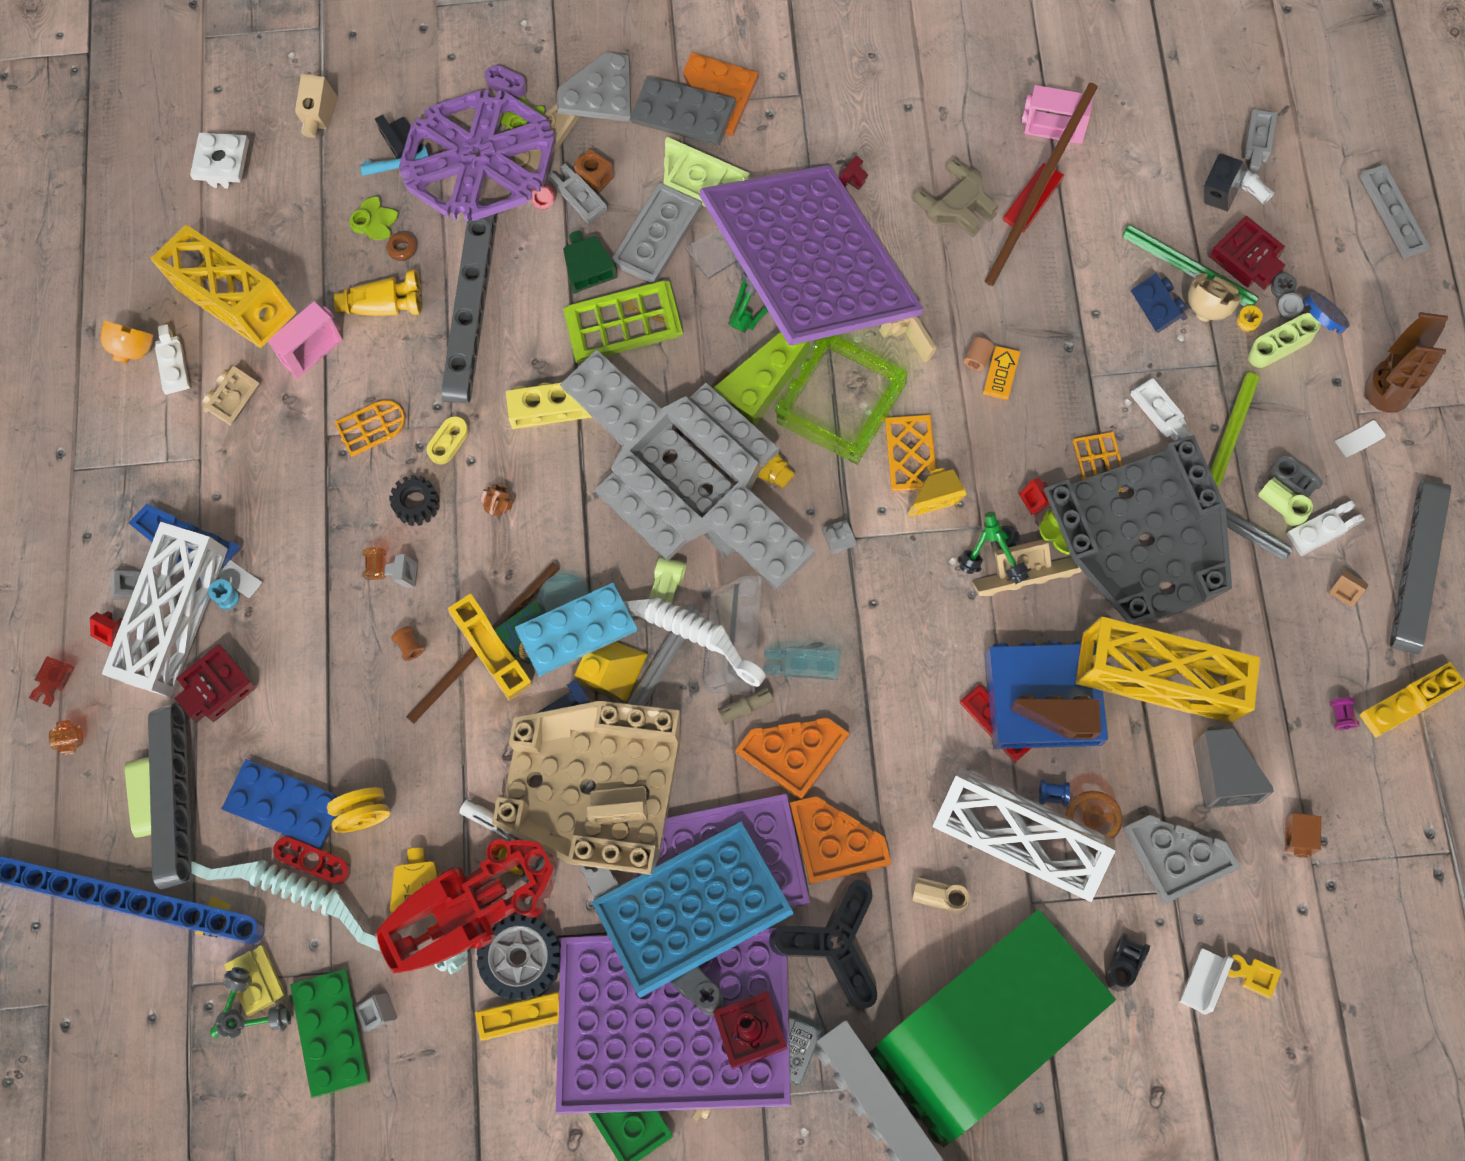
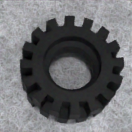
M411 475V480H408L407 476L404 477V483L402 484L398 480L395 483L397 488L392 487L391 489L393 496L389 495L391 508L397 518H400L404 524L407 522L410 526H414V522L420 526L423 520L426 523L430 522L429 516H436L435 509L439 510L438 502H440L432 483L429 480L426 481L422 476L418 479L416 475ZM421 493L424 496V502L420 507L410 509L405 505V500L410 494Z

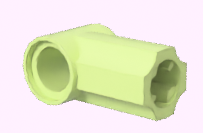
M1276 478L1271 479L1258 495L1281 513L1284 521L1291 527H1298L1306 523L1313 510L1312 501L1308 497L1295 494ZM1293 508L1300 509L1303 514L1295 513Z
M660 556L655 568V581L649 599L659 597L664 602L673 603L677 587L682 584L685 575L686 563L673 559L667 562Z

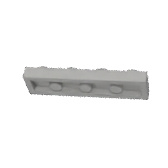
M1386 164L1363 171L1360 179L1403 259L1427 252L1430 246Z

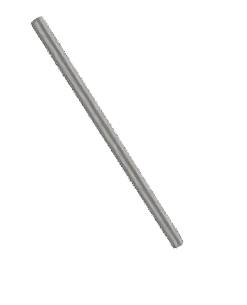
M690 604L687 605L686 610L697 614L698 617L700 616V611L697 607ZM671 631L627 704L645 706L685 639L681 635H675ZM592 781L586 782L582 787V793L590 794L596 787V783ZM544 857L536 861L535 868L537 871L543 868L545 864ZM524 872L521 879L527 884L530 881Z

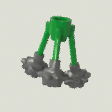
M737 261L735 267L741 272L742 284L734 309L729 317L728 325L742 333H746L747 329L753 331L758 321L768 312V309L765 306L753 320L751 319L753 314L747 311L746 307L751 296L755 295L756 289L739 261Z

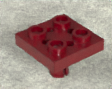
M768 991L713 1011L732 1070L788 1049ZM738 1033H739L740 1038L737 1039V1040L734 1039V1038H733V1034H734L735 1037H738ZM759 1043V1047H758V1048H755V1049H754V1048L751 1047V1044H752L753 1046H757V1044Z

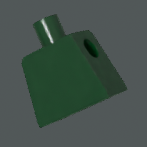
M574 231L569 235L571 244L565 246L563 251L573 294L617 278L615 265L596 236L585 239L582 231Z

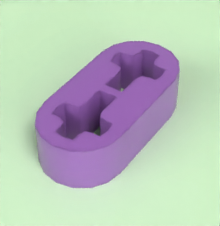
M499 65L491 66L485 71L487 85L497 92L501 91L503 95L507 92L516 99L526 94L525 80L521 75Z

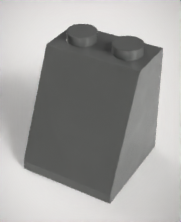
M1224 726L1208 727L1207 731L1200 735L1193 744L1204 809L1260 804L1274 792L1273 786L1234 729H1224Z

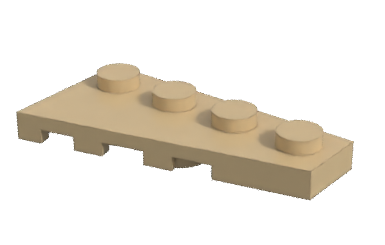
M557 104L543 115L549 121L550 128L553 130L555 137L552 157L580 118V116L558 114ZM533 149L508 159L528 172L535 173L538 169L542 152L538 149Z

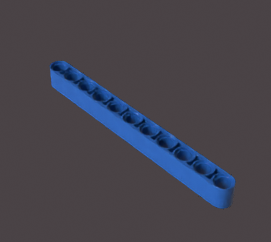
M0 856V884L245 944L258 943L264 936L265 929L263 924L248 915ZM17 868L16 875L10 879L11 871ZM42 874L43 879L41 883L36 885L35 881L37 876ZM68 880L69 885L67 889L62 892L61 885L64 881ZM94 886V894L87 898V891L90 887ZM121 892L120 901L113 905L114 895ZM147 898L146 908L139 911V903ZM173 904V913L169 917H165L166 908ZM196 911H200L199 920L196 923L192 924V914ZM226 917V926L223 929L218 930V921L221 918ZM252 923L253 931L249 936L245 937L243 930L246 925Z

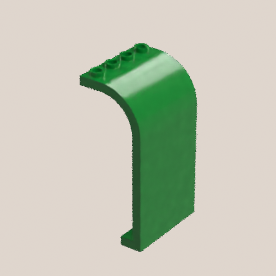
M1038 909L898 1025L869 1054L890 1080V1084L896 1093L902 1096L909 1104V1110L913 1116L923 1121L928 1128L930 1137L944 1148L1004 1100L1114 1003L1116 998Z

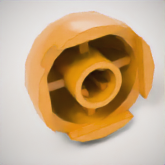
M105 320L100 333L101 344L105 351L113 354V360L127 364L129 359L138 360L143 358L149 352L154 337L153 334Z

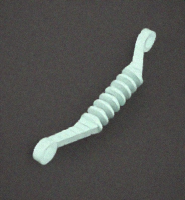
M266 860L213 870L191 861L192 874L211 882L242 878L249 881L251 886L258 887L262 882L261 889L263 891L269 890L272 886L271 893L273 895L279 894L282 890L281 897L283 899L289 898L292 894L291 901L297 903L302 898V907H308L312 902L311 909L314 912L318 911L322 906V915H332L339 918L359 943L380 951L376 936L365 932L337 889H332L327 895V885L324 884L317 890L318 883L313 880L307 886L308 878L305 876L301 877L297 882L298 874L295 872L291 873L287 878V869L282 868L278 873V866L272 864L268 869V862Z

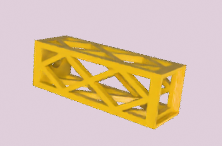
M186 224L150 258L178 292L259 348H262L297 313L271 279ZM199 250L205 257V260L197 268H182L180 251ZM171 256L174 267L165 262ZM216 278H227L229 293H218ZM203 279L209 280L210 292L204 288ZM235 279L243 284L244 292H237ZM265 308V315L259 318L261 310Z
M1100 617L1082 634L1075 684L1231 724L1255 710L1260 657ZM1144 639L1147 643L1134 641ZM1094 643H1097L1096 654L1093 655ZM1123 653L1132 658L1144 671H1140ZM1141 655L1168 661L1169 663L1152 667ZM1211 656L1215 659V660H1204L1205 658H1208V657H1211ZM1107 658H1115L1125 669L1106 665ZM1191 670H1193L1200 678H1202L1212 689L1207 687L1195 674L1191 672ZM1207 672L1226 676L1225 685L1221 686ZM1182 674L1195 687L1168 681L1166 678Z

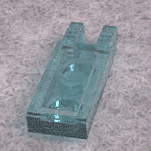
M796 648L765 650L764 656L766 658L785 659V666H764L763 671L765 674L838 680L839 651Z

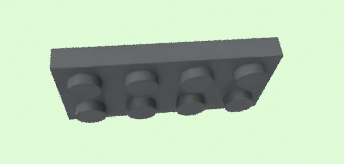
M647 76L630 120L634 124L720 146L737 102L735 98Z

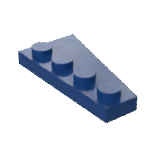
M148 504L128 522L151 543L154 540L160 522L211 537L228 549L220 571L241 550L239 545L231 541L228 542L211 532L208 533L191 523L181 521L175 516ZM188 548L189 554H190L194 549ZM181 552L178 556L177 564L182 560Z

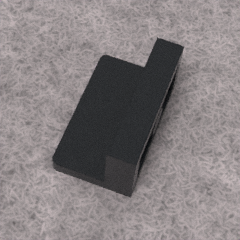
M383 114L376 117L375 122L380 134L396 159L401 158L410 131L409 123L405 117H401L390 124ZM421 142L419 143L417 153L423 149Z

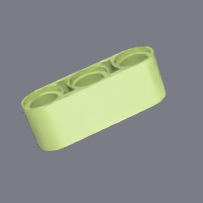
M1305 313L1255 340L1248 354L1249 362L1257 368H1263L1312 342L1321 324L1311 313ZM1302 327L1307 328L1309 331L1303 330ZM1280 338L1287 340L1288 343L1281 341ZM1258 350H1263L1267 354H1262Z
M149 757L126 761L125 763L130 825L135 838L151 835Z

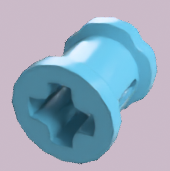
M218 579L210 585L208 589L209 597L214 602H217L221 609L230 610L238 604L239 594L228 581Z

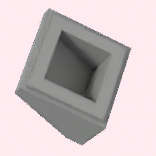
M113 570L110 576L111 600L131 598L141 571Z
M387 993L374 995L355 1007L364 1033H369L397 1019L394 1007Z

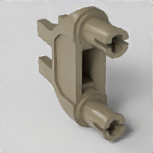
M955 157L953 161L949 162L946 170L950 171L961 182L942 200L937 201L924 188H920L919 192L917 191L914 194L912 200L928 212V219L940 225L959 226L974 237L980 231L978 226L981 224V220L972 212L975 210L990 222L997 214L995 210L998 209V205L984 193L981 172L977 169L971 170L958 157Z

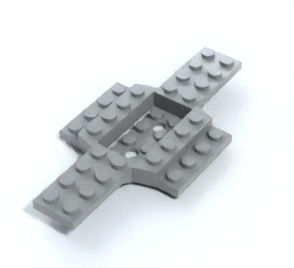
M596 350L560 384L561 388L622 446L611 467L613 472L594 491L667 562L686 543L712 531L779 591L816 554L809 544L750 491L760 471L780 452L779 448L706 382L689 399L685 396L661 409ZM673 425H675L699 449H701L711 460H713L737 484L734 486L730 481H728L717 469H715L704 457H702L691 445H689L678 433H676L673 430ZM668 451H675L677 453L676 461L670 464L663 461L664 454ZM704 484L713 486V493L708 497H702L699 494V488Z

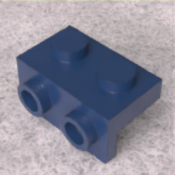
M1155 273L1133 288L1131 292L1155 331L1159 333L1177 320L1182 319L1184 321L1188 317L1184 312L1187 310V306L1180 297L1176 298L1172 292L1175 289L1172 282L1167 276L1163 278Z

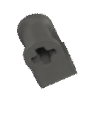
M1291 456L1280 457L1268 472L1269 480L1276 478L1295 494L1304 495L1308 498L1316 489H1320L1323 485L1321 478L1317 474L1308 470ZM1279 468H1284L1288 475L1283 474Z
M699 967L670 981L687 1000H690L707 1016H714V1010L725 1006V1000L720 990ZM709 996L714 998V1000L710 1003L708 1000L705 1001V998Z

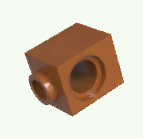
M588 149L584 155H580L575 161V173L598 194L614 178L612 163L591 149Z
M1298 813L1289 815L1285 822V851L1294 852V856L1300 858H1310L1312 854L1320 851L1322 816Z

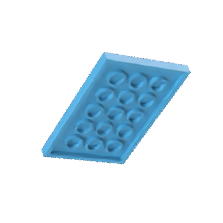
M742 822L731 826L655 867L652 875L642 874L592 901L639 998L793 915L789 903Z

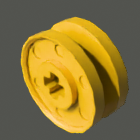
M378 787L364 788L343 794L329 802L327 805L328 814L338 816L332 821L333 831L336 833L354 832L374 826L388 818L391 814L389 807L385 804H379L386 797L384 790Z

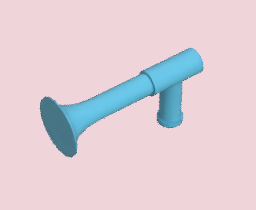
M424 145L423 149L416 154L415 161L428 157ZM401 158L378 162L366 159L362 165H359L361 175L365 176L399 168Z

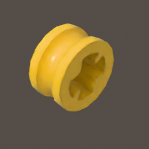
M1246 306L1240 311L1237 317V324L1244 331H1254L1259 327L1263 314L1256 306ZM1247 315H1252L1251 319H1255L1253 322H1248V318L1245 319V317Z

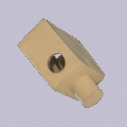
M301 74L295 113L303 123L301 134L309 138L316 137L318 128H329L338 96L325 77Z

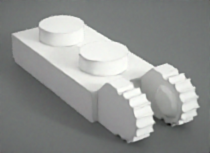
M1351 500L1337 509L1333 508L1288 531L1286 535L1300 556H1303L1346 534L1349 529L1363 522L1365 518L1360 514L1352 517L1345 523L1341 520L1339 516L1350 512L1356 506Z

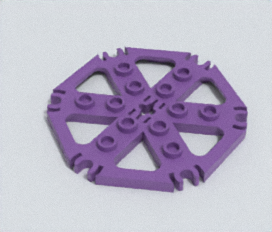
M486 89L484 94L482 90L444 101L429 106V110H424L427 119L421 120L416 117V124L413 122L411 124L399 164L401 176L405 178L403 179L407 191L447 218H449L451 213L453 220H456L457 215L464 212L466 221H469L471 217L475 221L528 203L527 200L533 199L532 193L529 190L535 189L540 192V184L543 187L545 185L555 146L553 130H551L546 117L505 92L504 98L501 91L497 92L496 97L491 98L489 90ZM469 108L476 109L470 133L446 118L451 114ZM506 112H513L530 123L497 134L501 117ZM429 138L447 150L415 161L419 143L423 139ZM533 149H538L542 152L539 166L535 173L528 172L508 159ZM479 152L481 156L476 157L474 153ZM457 175L452 197L448 202H443L426 191L428 184ZM485 176L511 192V196L508 199L487 206H481L478 203Z

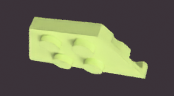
M669 137L665 139L664 185L702 202L704 207L706 206L699 196L701 188L750 179V173Z

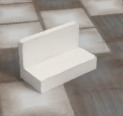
M1203 948L1199 949L1179 1002L1205 1015L1213 1012L1234 958L1230 956L1222 958Z

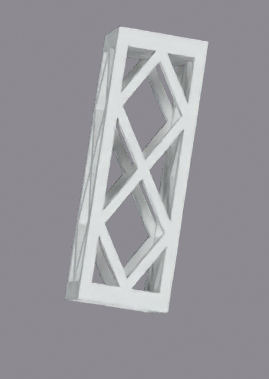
M160 522L102 675L172 698L178 683L176 678L183 670L210 598L208 589L217 580L228 550L226 547L209 536ZM188 548L194 549V550L189 554ZM181 552L182 560L178 564H176L178 556ZM162 563L161 575L156 579L155 568ZM184 569L185 577L174 586L172 578ZM200 577L202 587L195 592L196 581ZM180 591H182V592H181V595H180V597H179L178 603H177V602H176V595H177ZM169 601L170 614L163 618L162 606ZM154 619H155V620H156V626L151 629L152 624H153ZM137 628L136 640L131 645L129 634ZM158 634L160 644L149 652L148 642ZM176 642L177 652L170 657L171 647ZM155 657H157L156 660H155L154 666H153V668H152L151 661H152ZM144 668L145 676L136 673Z
M961 767L933 825L934 828L1090 902H1092L1116 851L1115 839ZM963 788L974 792L961 794ZM997 805L1011 827L984 829L971 808ZM953 810L955 811L959 819L951 816ZM1020 814L1041 824L1027 825ZM1056 830L1052 832L1032 833L1036 831ZM1014 833L1017 834V835L998 836V837L993 836V835L1014 834ZM1066 838L1079 858L1051 861L1038 840ZM1022 842L1028 852L1010 843ZM1088 846L1098 850L1095 857ZM1080 865H1085V866H1086L1085 868H1074V869H1063V868H1061V867L1080 866Z

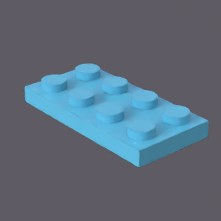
M611 583L515 627V630L538 677L637 632V627L614 583Z

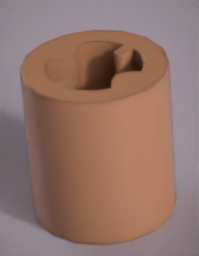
M975 337L964 358V364L972 370L983 371L994 350V345L987 339Z

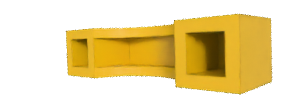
M471 593L448 607L450 616L508 701H511L531 687L530 679L517 660L506 649Z

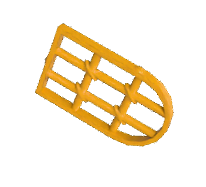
M383 400L373 403L334 423L342 437L341 440L345 443L350 456L353 457L399 434L405 424V415L398 404ZM382 405L393 406L385 411H379L378 406ZM372 409L375 410L376 415L360 421L359 415ZM397 409L401 412L402 417L389 423H385L382 417ZM355 418L357 424L341 431L340 424ZM375 419L380 420L381 427L370 432L365 431L363 425ZM401 422L399 427L390 433L388 427ZM356 428L360 429L362 436L349 442L346 441L344 434ZM377 432H386L387 436L372 443L368 438ZM361 440L366 441L367 445L353 452L351 451L350 445Z
M1114 432L1072 440L1082 480L1090 478L1085 476L1082 461L1088 460L1091 463L1094 476L1099 475L1094 459L1102 458L1105 461L1107 471H1110L1111 467L1108 457L1116 455L1119 467L1123 466ZM1111 437L1114 447L1113 452L1106 451L1103 438ZM1099 439L1102 454L1094 455L1092 453L1089 440ZM1085 441L1088 456L1080 457L1077 446L1078 442Z

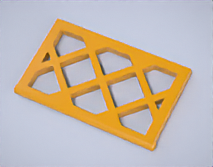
M931 415L885 418L891 491L919 490L924 482L917 477L926 468L929 471L936 470ZM926 422L927 433L924 436L913 428L916 423ZM891 424H900L905 428L897 438L892 435ZM908 432L920 440L912 449L901 442ZM923 443L929 447L930 457L927 461L915 453ZM896 445L908 453L899 463L894 459L893 448ZM911 456L922 464L915 474H912L903 467ZM898 470L910 478L906 484H896L895 473Z

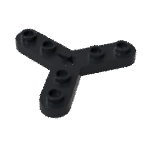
M855 880L846 884L826 927L786 925L778 927L771 932L769 937L770 948L779 956L826 958L853 1007L856 1009H866L876 1003V986L852 943L873 897L872 889L867 882ZM837 937V944L840 946L833 949L834 943L831 941V938Z

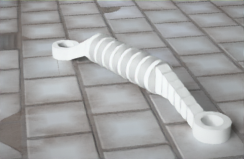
M659 597L651 600L624 601L630 616L642 617L649 623H655L658 627H664L665 630L672 631L675 635H681L684 639H689L693 643L698 642L702 647L706 646L711 651L725 655L738 676L750 685L758 687L765 679L766 675L760 667L750 661L741 660L724 626L720 624L715 625L713 621H707L704 617H698L697 614L690 613L686 609L681 610L679 606H673L670 602H664Z

